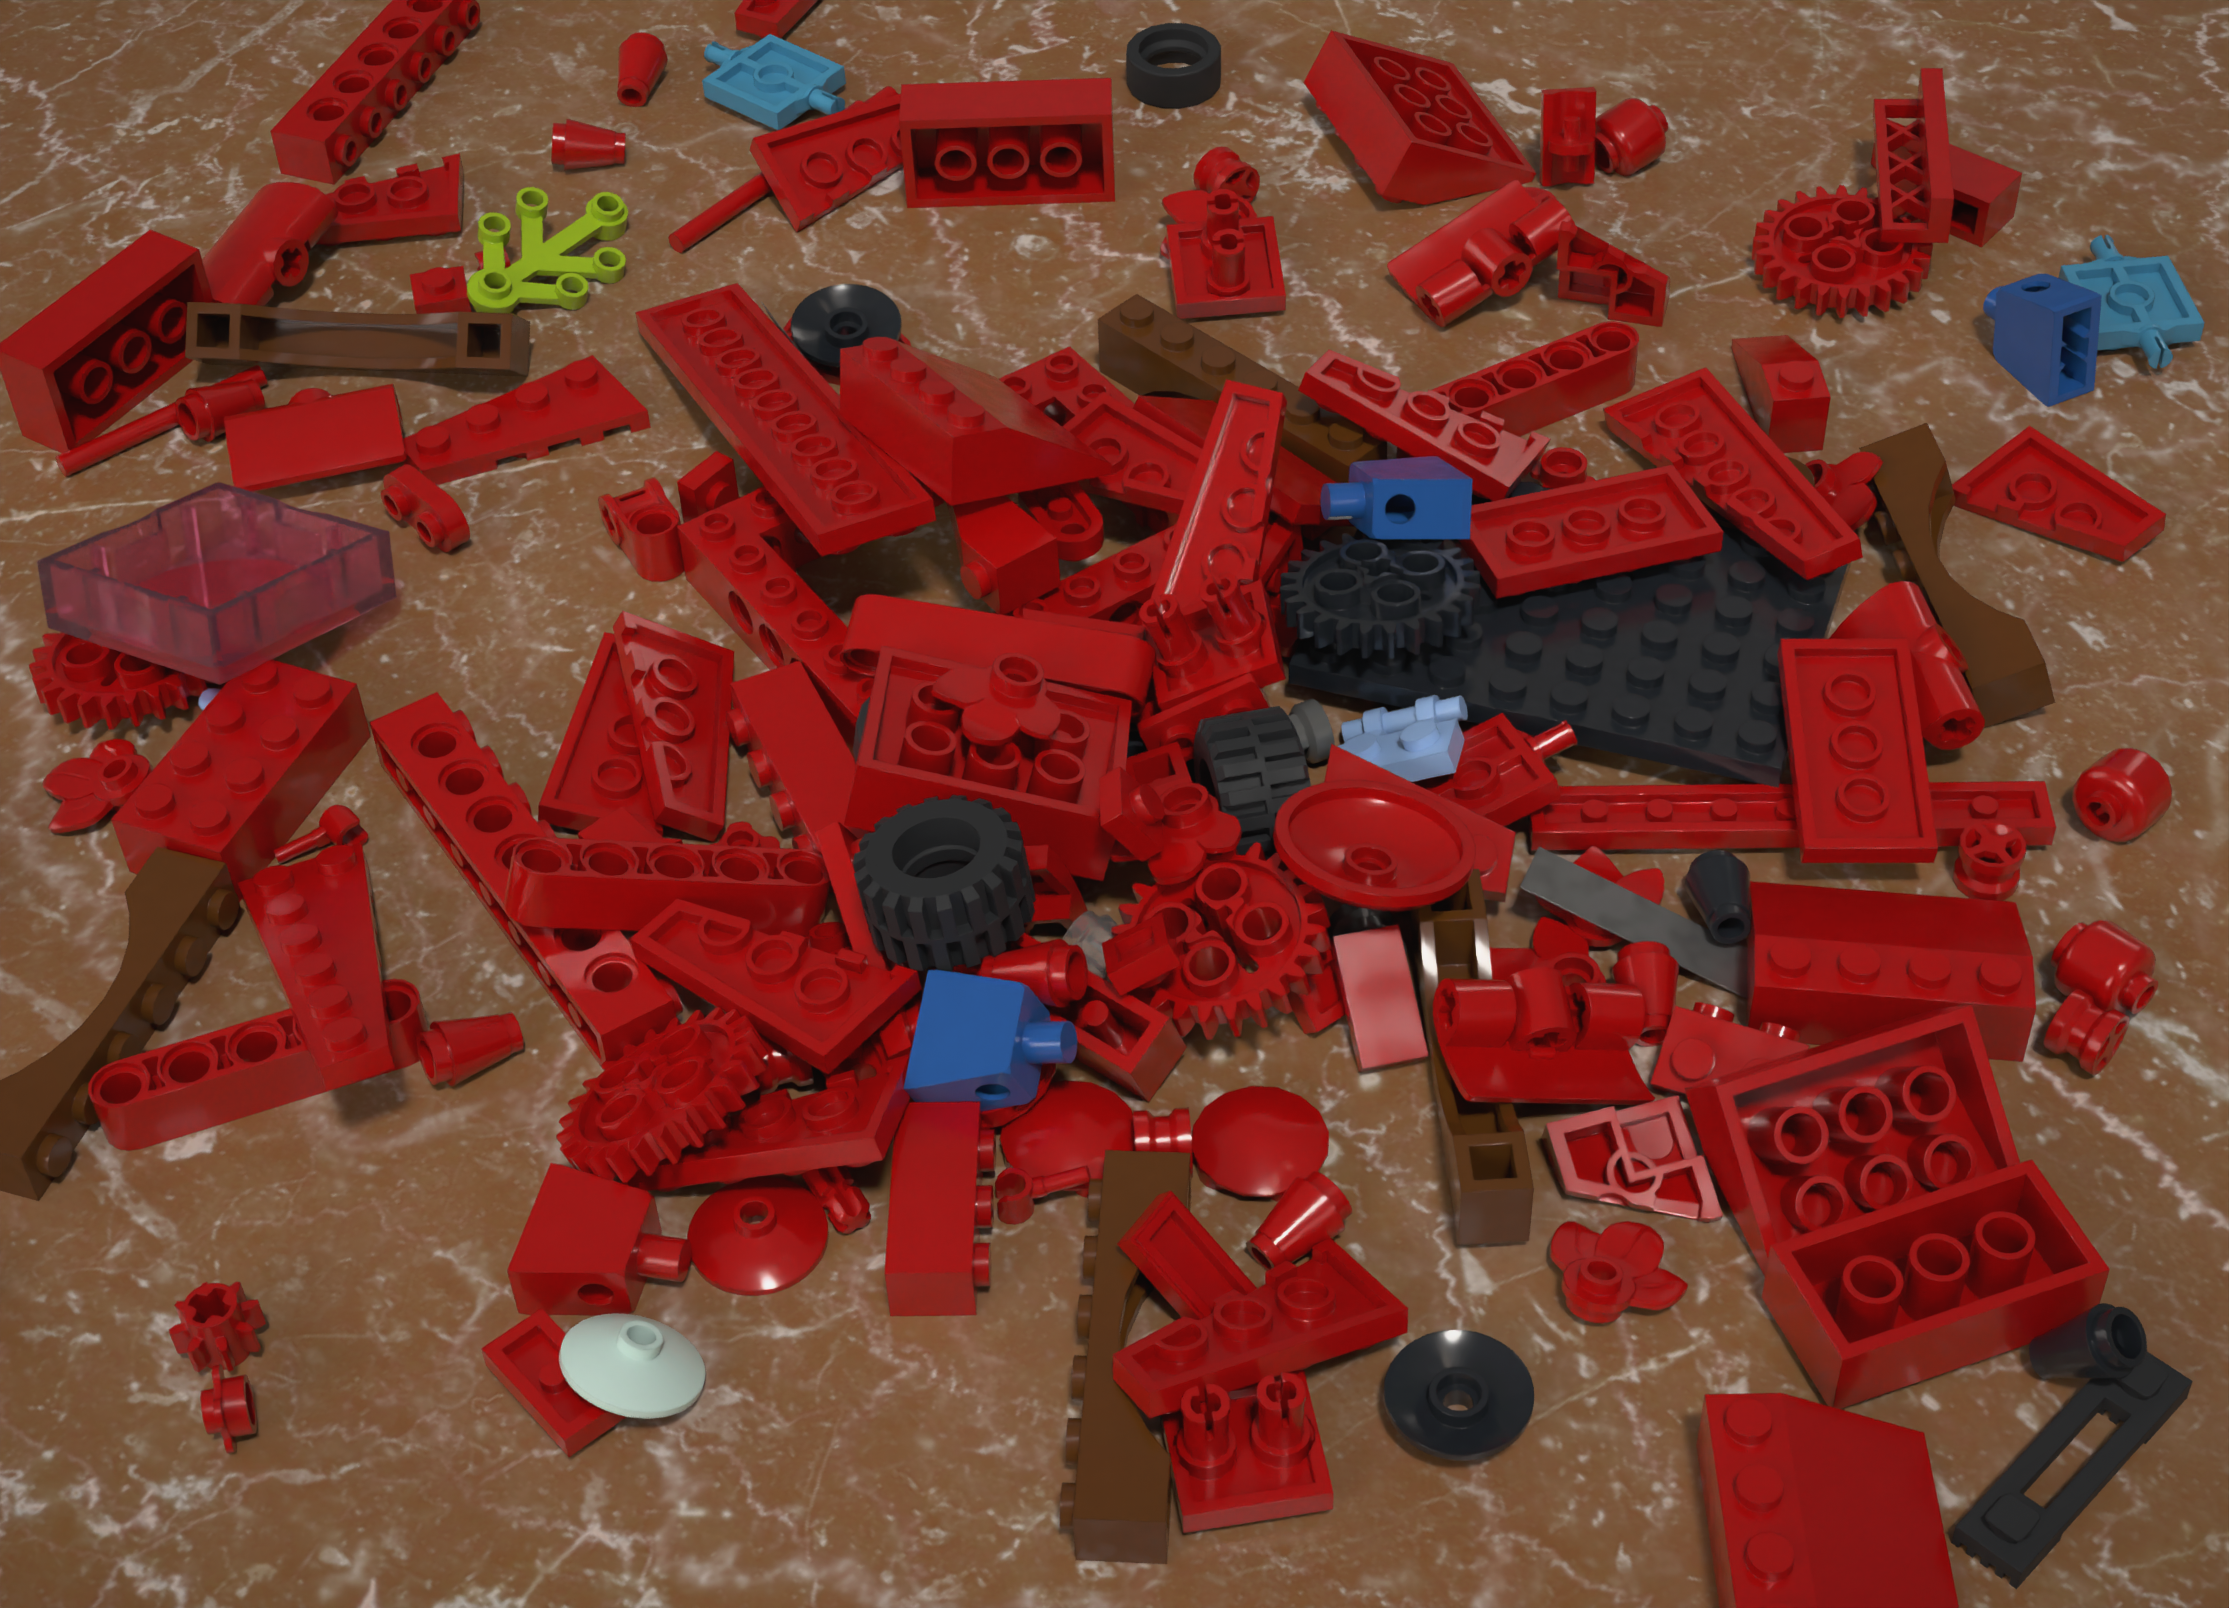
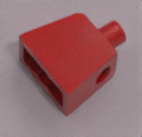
M550 1163L507 1269L518 1313L532 1315L542 1308L548 1315L598 1316L613 1313L630 1314L636 1310L648 1277L677 1282L684 1281L691 1261V1242L689 1239L662 1235L655 1197L648 1191L568 1166Z

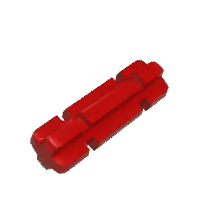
M844 1165L812 1169L801 1174L822 1208L830 1210L827 1215L837 1231L851 1234L857 1228L865 1227L870 1222V1203L860 1188L852 1186L854 1179Z

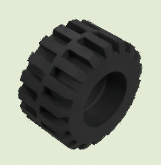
M1280 706L1201 719L1194 739L1195 781L1197 784L1203 785L1207 789L1208 794L1217 799L1221 812L1236 816L1242 829L1241 839L1237 845L1239 855L1245 856L1249 848L1255 842L1261 843L1267 861L1273 854L1277 853L1273 832L1278 810L1293 794L1311 786L1304 751L1296 728Z
M952 795L949 799L939 800L938 796L926 798L924 803L915 806L907 804L896 809V815L883 817L874 824L875 832L863 836L859 842L860 852L854 854V876L873 942L879 951L886 950L887 958L897 964L908 961L910 969L924 971L928 967L952 971L953 966L966 964L967 968L981 964L980 959L985 956L991 955L996 957L1007 950L1005 943L1007 941H1017L1025 932L1024 923L1032 921L1035 912L1033 902L1036 901L1022 834L1017 822H1012L1011 814L1002 807L993 809L992 802L981 798L967 801V797L963 795Z

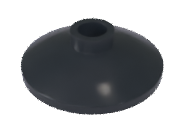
M857 284L829 286L810 294L797 306L791 319L792 338L797 348L809 359L832 367H840V349L863 345L864 340L872 337H887L898 341L902 329L901 315L896 304L879 290Z
M1444 1330L1424 1335L1412 1341L1395 1356L1385 1377L1384 1404L1394 1428L1406 1441L1417 1449L1448 1460H1477L1505 1450L1523 1434L1532 1417L1534 1386L1530 1373L1523 1361L1502 1342L1478 1332ZM1462 1405L1468 1408V1410L1458 1411L1447 1407Z

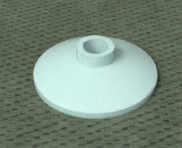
M613 1313L587 1318L568 1331L559 1352L561 1372L576 1393L605 1411L625 1417L655 1419L680 1413L698 1399L705 1382V1365L695 1346L673 1328L656 1320L638 1315Z

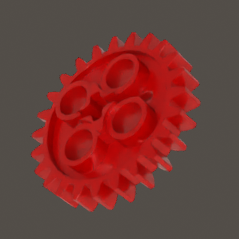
M1839 185L1836 194L1829 195L1823 187L1819 186L1816 188V197L1810 198L1805 193L1797 191L1795 194V204L1780 199L1778 200L1777 211L1765 210L1763 222H1757L1751 260L1755 261L1754 273L1756 275H1763L1762 286L1764 288L1777 287L1776 298L1778 300L1791 296L1796 297L1795 309L1799 310L1811 303L1816 305V315L1819 316L1830 307L1836 309L1839 318L1846 316L1848 308H1855L1861 316L1867 317L1869 306L1875 305L1880 310L1887 312L1890 307V299L1905 304L1909 291L1919 292L1921 290L1922 279H1928L1933 243L1881 242L1878 196L1875 199L1867 198V188L1864 187L1856 195H1848L1844 185ZM1903 213L1895 218L1893 223H1920V219L1912 214L1905 215Z
M130 592L125 593L124 596L122 597V600H123L125 597H127L128 595H130L131 593H130ZM105 598L100 600V609L92 612L84 608L77 609L80 619L76 622L59 620L57 624L60 633L44 634L42 639L45 647L33 649L32 653L35 662L29 664L41 704H46L50 715L61 713L64 723L67 724L81 717L84 728L88 729L101 719H106L109 730L114 729L122 719L130 718L135 727L140 726L144 715L151 713L160 720L166 719L165 708L172 705L179 709H188V696L200 697L201 693L207 690L206 683H221L224 680L221 669L232 666L231 659L193 662L173 661L144 656L123 648L112 640L106 630L107 617L117 604L113 605Z
M1255 842L1249 848L1245 856L1239 855L1237 847L1233 851L1222 853V855L1213 856V854L1208 853L1203 868L1194 877L1176 885L1165 886L1156 882L1151 887L1145 884L1134 883L1132 889L1138 904H1120L1118 910L1124 924L1111 928V934L1115 937L1161 912L1163 913L1174 931L1175 937H1177L1176 942L1181 965L1172 969L1170 974L1160 983L1148 988L1137 987L1127 993L1170 1017V1019L1173 1018L1177 1031L1182 1037H1185L1191 1031L1195 1023H1200L1206 1040H1212L1219 1024L1228 1023L1234 1037L1241 1036L1243 1020L1250 1017L1261 1028L1268 1027L1265 1010L1272 1006L1286 1014L1292 1012L1287 994L1292 991L1302 995H1309L1312 991L1306 973H1323L1325 967L1320 952L1331 950V943L1326 930L1331 924L1321 894L1303 883L1286 866L1278 853L1273 854L1266 861L1261 843ZM1187 905H1194L1204 915L1211 931L1206 932L1201 916ZM1234 944L1240 961L1246 967L1248 965L1255 972H1247L1237 962L1236 956L1229 946Z
M716 1007L706 1017L701 1010H696L684 1024H681L677 1017L672 1018L665 1031L659 1034L654 1029L648 1030L643 1043L637 1047L633 1044H628L623 1048V1057L618 1061H604L601 1064L604 1071L597 1078H591L582 1083L587 1091L586 1094L569 1100L568 1105L572 1112L560 1118L559 1123L564 1129L556 1135V1138L562 1145L560 1150L574 1169L610 1180L618 1176L622 1183H627L639 1168H642L647 1176L652 1175L659 1162L665 1158H668L672 1164L677 1163L683 1148L688 1145L695 1148L702 1147L704 1145L703 1134L710 1129L723 1130L727 1126L723 1119L727 1113L742 1110L746 1106L740 1096L759 1088L760 1084L755 1079V1076L767 1070V1065L763 1061V1058L768 1055V1050L763 1044L764 1041L746 1015L741 1017L736 1009H732L725 1014L721 1007Z

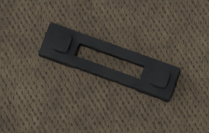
M2149 1352L2146 1353L2144 1361L2134 1367L2133 1371L2126 1377L2091 1378L1956 1525L1951 1543L1958 1548L1963 1543L1967 1546L1966 1554L1972 1558L1976 1554L1981 1556L1980 1564L1986 1568L1991 1564L1995 1566V1574L2001 1579L2005 1575L2011 1578L2009 1584L2017 1589L2061 1540L2064 1531L2143 1443L2146 1444L2187 1399L2193 1381ZM2108 1411L2111 1413V1422L2116 1425L2120 1421L2124 1422L2047 1509H2044L2024 1495L2030 1486L2097 1413L2103 1415Z

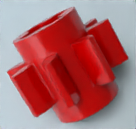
M236 1281L230 1286L222 1283L208 1284L205 1282L200 1287L194 1289L184 1301H177L174 1306L181 1323L170 1328L169 1333L177 1353H188L196 1372L202 1371L206 1366L212 1369V1366L220 1364L223 1370L227 1369L230 1372L234 1370V1367L241 1364L251 1352L260 1351L261 1346L255 1329L261 1328L266 1324L258 1299L247 1301L240 1282Z

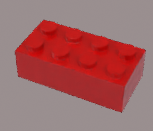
M1111 78L901 84L899 126L907 208L1115 202Z
M150 229L0 342V371L22 436L60 453L69 451L95 439L193 361L185 357L187 302L214 303L198 248Z
M259 655L248 657L111 819L129 872L138 874L157 847L224 862L227 865L235 893L238 895L240 902L242 896L237 883L253 878L257 872L270 865L276 857L273 850L289 841L371 737L357 683Z
M2030 1159L1772 1244L1761 1298L1827 1405L1842 1409L2030 1344L2036 1336L2043 1335L2047 1331L2100 1304L2110 1269L2037 1165Z

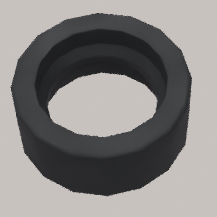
M1165 23L1150 26L1136 33L1127 44V86L1134 97L1145 104L1155 107L1181 109L1198 105L1212 98L1220 88L1221 45L1215 35L1195 25ZM1167 63H1185L1191 66L1181 68H1163L1159 67L1158 65Z

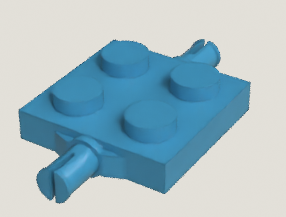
M772 34L767 35L754 45L741 50L729 49L716 41H712V45L708 44L705 48V60L720 66V68L702 80L704 97L769 127L780 130L809 109H816L827 115L841 112L845 109V100L832 94L846 84L844 66Z
M2102 235L2094 238L2090 244V250L2096 260L2089 263L2061 266L2058 278L2097 292L2102 296L2097 350L2139 347L2143 349L2149 365L2157 369L2158 363L2160 368H2164L2173 359V354L2167 345L2200 341L2204 321L2169 256L2147 258L2123 256L2118 253L2114 241L2109 235H2105L2104 240Z

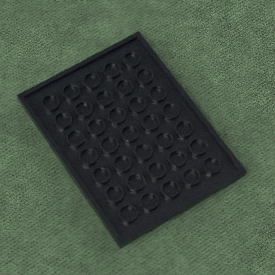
M1520 482L1508 498L1550 490L1552 488L1541 487L1533 482ZM1472 493V505L1492 501L1480 498ZM1720 526L1724 533L1722 549L1719 552L1695 556L1688 560H1677L1643 567L1631 572H1620L1591 578L1574 584H1563L1534 590L1522 595L1496 599L1480 574V613H1474V624L1472 626H1461V636L1459 638L1443 635V646L1440 648L1426 642L1421 643L1420 654L1416 655L1409 652L1405 647L1397 648L1394 658H1388L1383 650H1374L1368 658H1362L1358 648H1352L1343 655H1337V644L1335 643L1318 649L1315 648L1314 636L1301 639L1289 663L1288 683L1402 708L1415 706L1417 699L1437 695L1439 700L1462 696L1468 712L1467 720L1463 721L1481 724L1503 713L1515 729L1528 735L1536 736L1566 720L1574 731L1578 742L1577 745L1779 788L1789 757L1777 656L1780 639H1827L1851 563L1838 567L1833 572L1806 580L1740 529ZM1357 529L1353 538L1356 540L1364 539L1365 534ZM1422 539V543L1427 544L1436 539ZM1443 539L1444 550L1459 547L1461 549V559L1469 558L1458 539Z

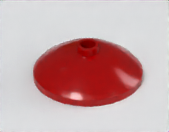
M1339 780L1312 785L1289 797L1278 810L1275 819L1274 845L1286 866L1303 883L1318 893L1338 902L1360 908L1403 911L1432 905L1459 891L1468 882L1475 863L1476 845L1474 838L1467 826L1457 815L1432 798L1388 783L1366 780Z

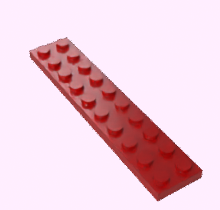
M738 283L635 312L640 334L821 556L847 554L856 550L860 544L885 536H904L913 532L917 526L936 521L933 498L902 465L839 415L840 396Z

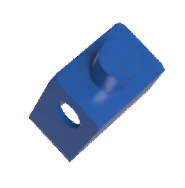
M2037 274L2005 286L1996 287L1987 295L1983 304L1984 313L1995 321L1993 354L1996 361L2047 407L2093 391L2095 387L2102 296L2097 292L2049 274Z
M1437 456L1353 462L1349 468V483L1323 484L1321 489V511L1325 520L1349 519V523L1373 539H1470L1473 479Z
M928 970L903 1089L915 1102L980 1101L981 1112L1028 1104L1037 1095L1042 1064L1071 1063L1075 1059L1077 1052L1075 1026L1071 1021H1051L1048 1009L1030 987L1021 982L943 970Z

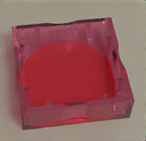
M220 482L159 507L132 523L102 532L37 561L48 628L219 685L397 597L389 531L327 513L299 509L276 498Z

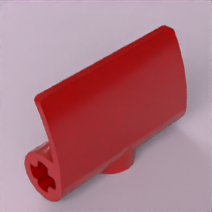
M1512 180L1389 261L1387 268L1390 275L1409 298L1435 324L1445 327L1493 294L1501 297H1510L1518 293L1529 281L1533 268L1558 252L1561 222H1570L1574 225L1575 223L1569 212L1557 199L1549 198L1538 205L1518 180Z
M276 182L263 186L202 259L214 303L266 306L274 296V291L271 287L273 283L291 287L302 281L309 265L308 252L338 217V210L334 203L323 192L307 184Z
M394 384L331 395L328 391L319 388H307L292 396L287 405L224 417L232 479L235 491L238 494L399 463L407 459L402 436L404 425Z
M1899 581L1882 587L1861 603L1829 638H1908L1922 737L1939 749L1953 750L1972 743L1980 736L1984 729L1985 719L1962 675L1969 670L1967 661L1950 635L1937 624L1918 585L1908 581Z
M1533 967L1521 970L1506 980L1445 978L1439 983L1433 999L1434 1026L1448 1070L1465 1100L1470 1102L1641 1105L1655 1100V1097L1648 1090L1639 1075L1629 1052L1640 1038L1645 1024L1644 999L1641 991L1635 985L1574 982L1570 986H1564L1561 972L1550 967Z

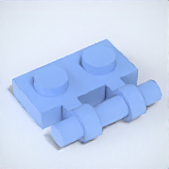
M1437 695L1419 698L1416 700L1415 706L1388 712L1385 707L1364 711L1362 718L1342 723V736L1345 743L1338 747L1410 782L1455 773L1465 741L1458 723L1459 721L1467 720L1468 717L1465 700L1462 696L1439 700Z

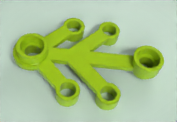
M527 187L521 189L517 193L515 213L521 219V259L506 269L504 246L510 240V220L505 215L497 212L482 215L478 221L477 237L483 245V269L475 272L467 283V296L476 312L511 313L518 303L560 305L565 309L576 310L582 308L587 302L589 285L585 278L597 279L608 284L619 282L624 276L626 263L625 255L620 250L613 247H603L595 252L594 257L566 255L592 237L599 240L612 241L623 236L628 219V209L623 200L612 192L596 194L587 203L584 216L543 243V220L547 216L548 196L539 188ZM526 204H534V205H537V206L532 207V206H528V205H526ZM489 229H496L499 232H492ZM603 264H612L614 267H608ZM537 275L559 277L556 285L528 282ZM566 290H575L577 293H569Z

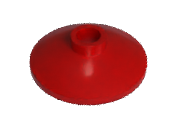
M755 1177L726 1185L710 1195L693 1215L688 1228L687 1239L691 1242V1262L705 1281L728 1293L743 1296H760L785 1290L806 1278L824 1256L828 1245L829 1227L824 1208H822L810 1191L785 1179ZM762 1221L757 1224H750L752 1222Z

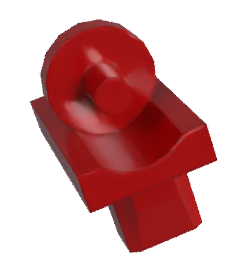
M1594 87L1541 90L1540 183L1542 187L1563 183L1594 184L1597 92Z

